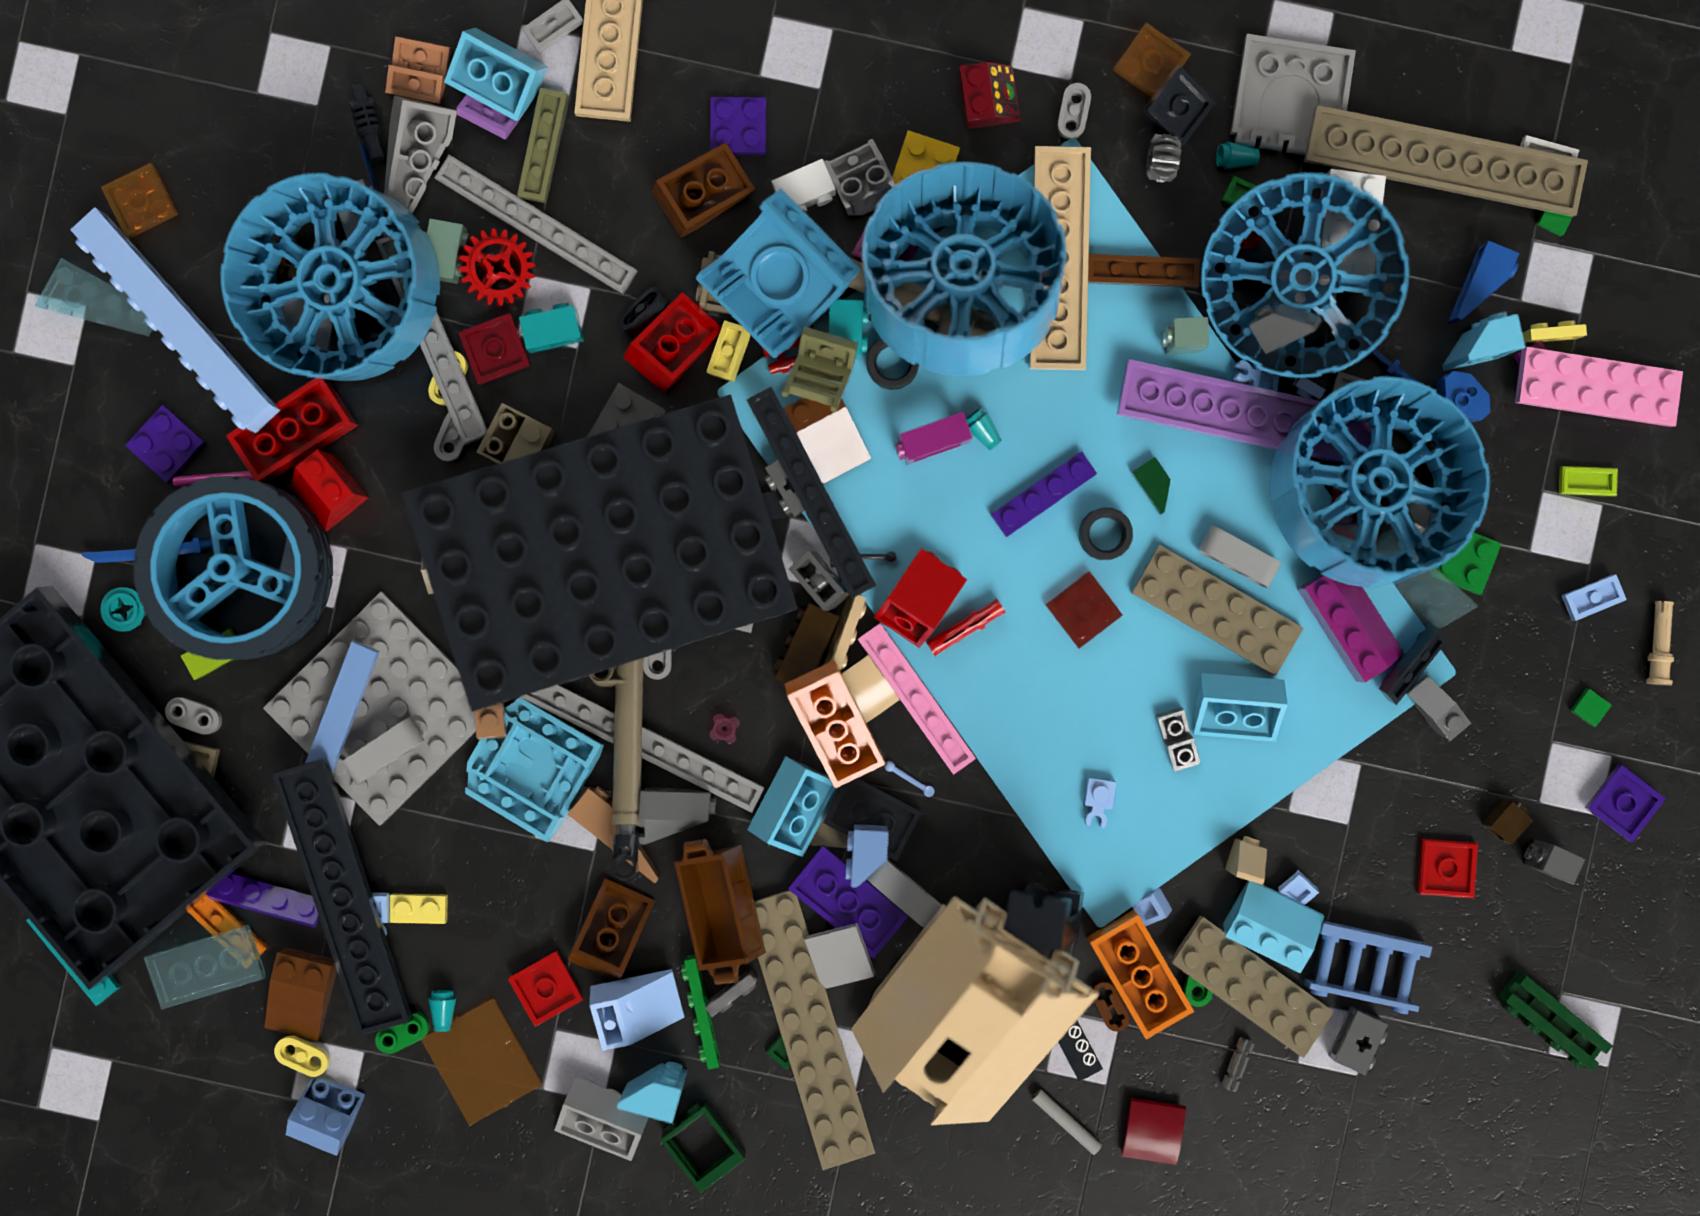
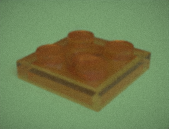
M1145 23L1113 71L1152 97L1175 66L1183 67L1191 53L1148 23Z
M152 163L101 187L125 237L129 239L179 215Z

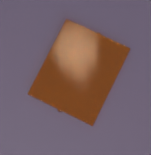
M494 998L461 1017L457 1016L452 1021L450 1031H434L421 1039L469 1126L502 1107H507L509 1103L542 1085Z

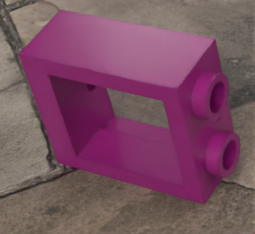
M964 412L899 434L895 449L899 460L905 459L906 464L909 465L970 443L973 437Z

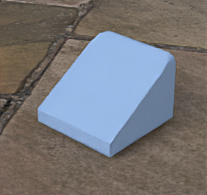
M1157 888L1132 906L1145 926L1167 918L1172 911L1160 888Z

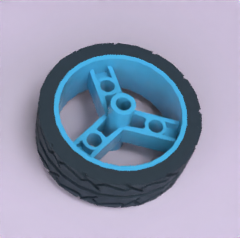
M209 477L192 482L188 487L185 485L170 494L153 511L152 517L149 516L139 534L135 550L134 583L139 601L152 625L174 645L193 655L214 660L254 659L280 652L281 649L284 650L299 641L314 626L316 619H319L329 599L333 583V555L327 535L312 511L294 495L278 486L242 477ZM243 502L260 507L282 526L291 542L294 553L295 576L258 562L257 559L251 557ZM208 513L214 556L208 563V569L180 591L177 582V559L180 546L187 532L197 520ZM230 520L233 527L232 531L227 534L225 525ZM229 540H234L237 555L228 554ZM274 577L277 578L279 583L275 591L270 587V581ZM212 581L226 582V584L217 589L212 584ZM239 587L285 605L269 623L243 636H229L217 632L199 620ZM202 588L206 592V597L203 602L200 601L198 596L199 591Z

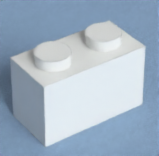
M823 159L772 180L774 192L776 193L782 189L805 213L808 211V207L814 204L823 206L833 200L832 197L836 195L835 186Z

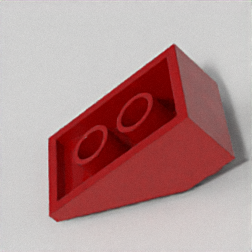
M682 292L630 344L623 358L665 394L716 339L722 327Z

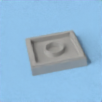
M858 923L812 934L804 939L818 979L825 989L874 977L875 970Z

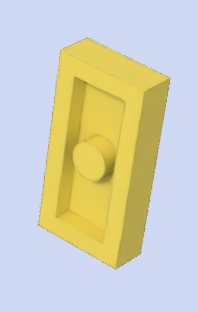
M724 321L706 373L735 382L751 336L743 326Z
M1575 321L1559 322L1558 327H1548V323L1530 325L1531 329L1522 332L1524 344L1539 341L1573 340L1587 335L1586 324L1576 325Z
M393 893L390 895V923L445 924L447 923L448 895Z

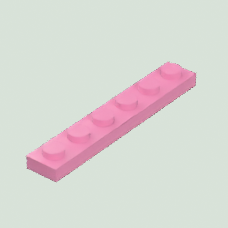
M881 623L858 638L861 645L953 775L976 758Z

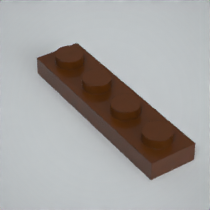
M1089 254L1088 284L1197 288L1199 286L1200 259Z

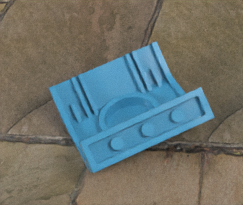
M782 189L762 203L760 206L762 213L721 257L699 272L696 280L774 359L783 351H787L801 337L804 327L810 328L844 293L861 270Z

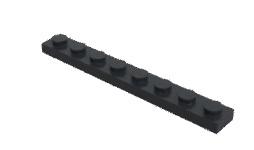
M772 387L746 399L850 598L852 599L877 586Z

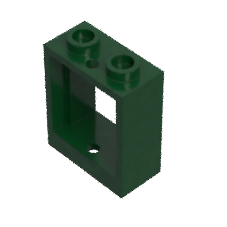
M707 1100L701 1104L695 1102L685 1110L686 1116L679 1121L673 1119L672 1123L666 1124L662 1129L664 1132L660 1139L661 1143L700 1194L743 1162L746 1156V1151ZM704 1114L731 1150L701 1173L674 1136Z

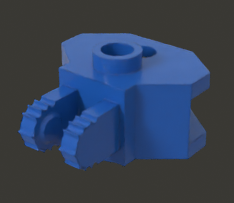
M1452 371L1449 374L1443 375L1437 381V394L1444 399L1448 398L1470 422L1480 421L1490 413L1489 393L1472 374Z

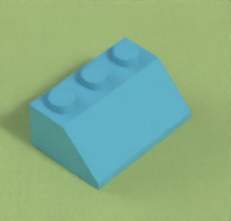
M472 28L462 32L444 83L509 118L519 121L539 92L548 66L477 28Z
M1502 312L1480 320L1478 323L1471 324V330L1462 333L1443 364V371L1495 360L1525 348L1518 314L1507 317V313Z
M1201 673L1196 690L1193 735L1276 742L1288 705L1285 681Z
M786 756L747 830L767 844L803 857L839 787L835 788L828 776Z
M1248 880L1226 917L1223 927L1225 937L1301 973L1315 949L1324 914L1271 888Z
M660 1063L627 1083L618 1102L617 1109L672 1123L688 1070L682 1069L683 1066L679 1063Z

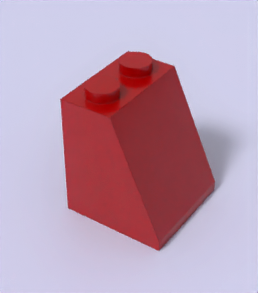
M317 449L295 467L291 490L312 511L325 532L369 498L333 454Z
M921 548L874 618L920 648L935 630L968 579L963 577L956 568L949 567L941 562L934 553Z

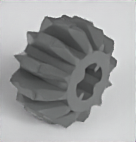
M1155 134L1150 140L1145 165L1147 167L1146 174L1150 180L1171 182L1177 176L1182 151L1180 149L1181 142L1178 137L1171 136V134Z

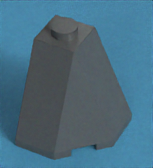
M646 786L640 793L639 827L643 828V831L639 835V844L645 845L709 821L710 814L715 815L716 798H711L712 793L706 790Z

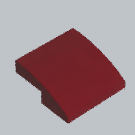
M1131 1098L1126 1117V1131L1121 1148L1122 1157L1177 1165L1184 1130L1186 1106Z

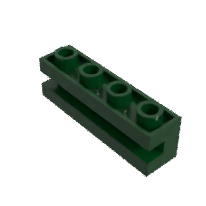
M1518 971L1497 996L1504 1002L1503 1009L1515 1018L1518 1014L1526 1020L1523 1023L1524 1026L1536 1035L1539 1032L1547 1037L1544 1042L1557 1052L1561 1049L1568 1054L1566 1060L1579 1070L1584 1066L1593 1072L1599 1064L1595 1058L1600 1052L1607 1054L1613 1047L1612 1044L1538 984Z

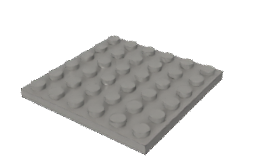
M380 592L263 708L309 754L351 642L355 640L380 651L333 773L334 780L379 826L398 810L476 732L475 714L471 712L457 665L384 592ZM410 717L425 741L368 780L357 785L342 761Z

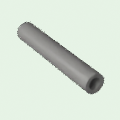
M1041 1089L1036 1091L1032 1096V1100L1091 1154L1095 1155L1101 1149L1102 1144Z

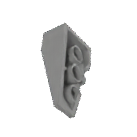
M394 96L389 124L384 194L402 204L413 214L427 187L426 183L433 170H436L440 163L439 159L445 147H448L452 140L457 111L419 100Z

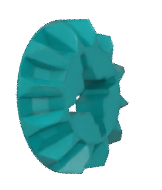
M121 587L111 590L106 594L101 603L100 611L103 621L107 626L116 631H131L141 625V621L146 615L137 592L130 588ZM122 601L124 605L133 606L131 610L127 611V618L124 614L114 613L122 608Z

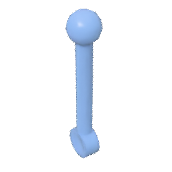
M892 761L885 763L884 768L886 771H893L923 790L925 796L931 797L934 795V788L932 786L923 785L895 767Z

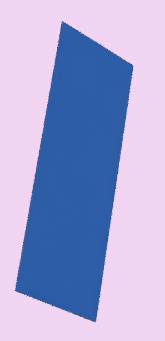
M359 142L374 190L379 191L366 148Z

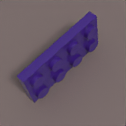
M824 845L788 887L792 893L835 928L858 923L867 951L873 959L909 916L866 879L858 887H851V879H846V863Z

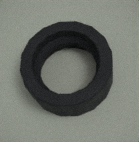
M881 338L869 350L866 362L868 374L872 381L881 388L888 390L902 389L915 378L919 364L915 363L913 365L909 362L907 372L900 378L889 379L884 377L877 369L876 361L880 352L889 346Z
M1100 508L1090 512L1082 520L1079 527V542L1082 549L1090 557L1098 560H1112L1122 556L1129 549L1133 540V527L1129 518L1114 508ZM1110 518L1120 525L1122 538L1115 548L1101 550L1092 544L1090 528L1098 519Z

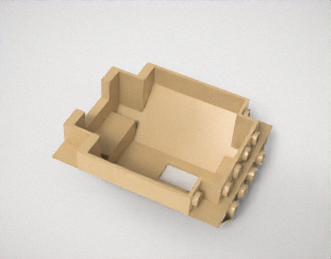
M955 896L947 907L942 905L876 989L868 1008L851 1028L882 1092L884 1093L891 1083L896 1080L899 1084L919 1095L923 1100L937 1107L931 1125L989 1122L1099 995V993L1075 978L1079 966L1078 960L1063 950H1052L1047 959L1003 929L1007 912L986 898L980 902L975 910ZM947 1037L971 1052L961 1066H958L937 1052Z

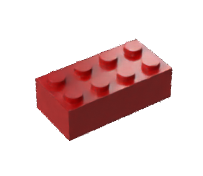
M315 378L277 402L275 405L280 411L258 432L255 433L247 428L242 430L238 427L227 434L226 437L253 479L268 484L301 463L317 449H323L359 425L330 380Z

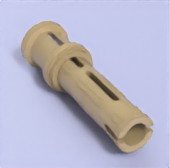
M1655 601L1653 649L1647 659L1650 661L1649 678L1646 679L1647 684L1672 685L1673 682L1670 680V666L1674 662L1673 654H1670L1674 602Z

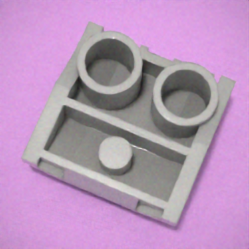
M873 139L868 140L867 144L838 158L824 161L848 215H864L875 210L880 200L896 185Z

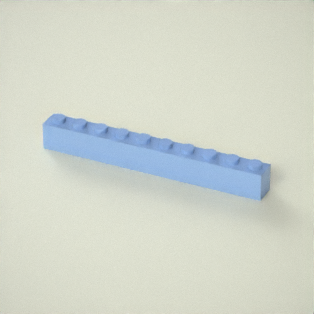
M94 207L71 229L78 238L75 241L76 244L87 254L90 252L95 257L92 262L102 272L105 273L107 271L112 276L109 279L112 285L120 292L125 291L129 296L126 299L127 302L138 312L142 310L146 315L144 321L153 330H159L164 335L161 338L163 343L172 351L176 349L181 355L178 358L179 361L190 371L193 369L198 374L196 380L206 390L211 389L216 394L213 398L215 402L224 410H230L233 414L231 417L232 421L240 429L244 430L247 428L256 433L280 411L108 215Z

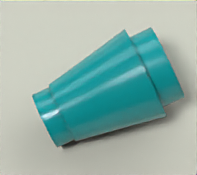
M1227 141L1225 144L1218 146L1216 163L1217 166L1223 167L1225 170L1256 166L1259 162L1260 153L1258 149Z
M979 408L966 417L971 434L986 446L988 450L993 449L1002 441L987 411L984 412L982 408Z
M431 991V998L428 1000L434 1031H450L456 1003L454 991Z

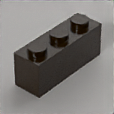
M810 603L807 608L802 606L795 620L800 623L796 633L790 631L784 644L789 649L784 658L779 656L774 666L773 672L777 673L775 679L787 683L815 670L838 622L839 616L823 611V609Z

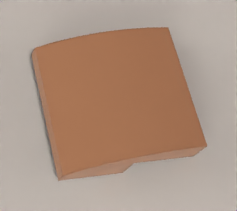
M395 37L392 65L388 66L385 93L441 104L452 47Z

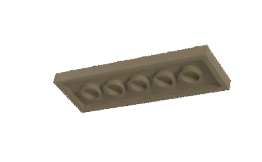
M1161 545L1157 546L1131 591V594L1273 676L1278 674L1304 629Z
M1202 916L1198 917L1169 961L1303 1058H1305L1334 1013L1243 945L1225 937V932Z

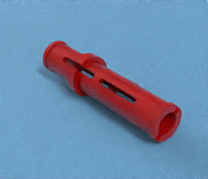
M996 598L978 611H971L970 616L933 639L926 641L936 657L939 653L978 629L982 631L986 628V624L1006 612Z

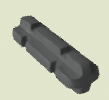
M1240 1037L1236 1045L1238 1049L1233 1053L1227 1069L1228 1075L1224 1076L1222 1086L1225 1089L1236 1092L1240 1084L1238 1079L1242 1078L1250 1058L1248 1053L1251 1054L1254 1047L1253 1041L1244 1037Z

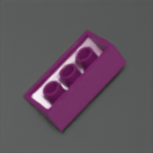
M1319 574L1297 589L1356 682L1366 683L1388 669L1404 653L1363 587L1344 584Z

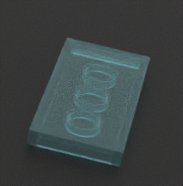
M249 925L144 957L161 1010L267 977Z

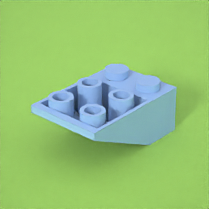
M672 969L590 987V1009L603 1051L629 1046L684 1018V1011Z

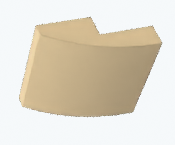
M869 655L842 673L866 723L900 700Z

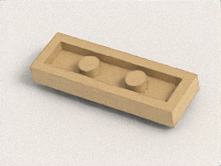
M858 595L852 599L850 596L845 599L822 666L835 660L840 671L844 670L848 660L846 654L849 645H852L856 639L857 630L855 628L858 620L863 617L866 611V597Z

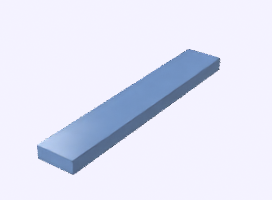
M355 640L351 642L305 763L327 757L332 774L334 773L380 651Z

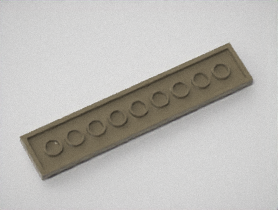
M1320 105L1314 108L1304 158L1306 163L1351 172L1383 175L1389 180L1571 217L1576 216L1578 212L1588 160Z
M786 890L754 900L766 953L758 957L822 1170L875 1154L827 992L818 979L804 940L806 936H809L798 897L790 890Z

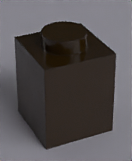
M1503 799L1482 825L1501 842L1512 845L1534 820L1527 815L1529 810L1519 801L1515 800L1512 802Z

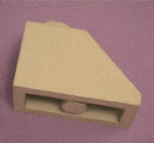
M1244 836L1243 840L1235 838L1225 870L1236 877L1263 885L1267 849L1259 846L1260 840Z

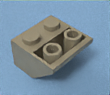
M502 403L477 453L498 464L548 449L556 431Z

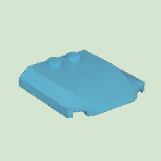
M519 697L514 703L505 708L507 737L480 740L467 762L468 787H465V794L545 842H550L560 829L594 769L604 745L537 705Z

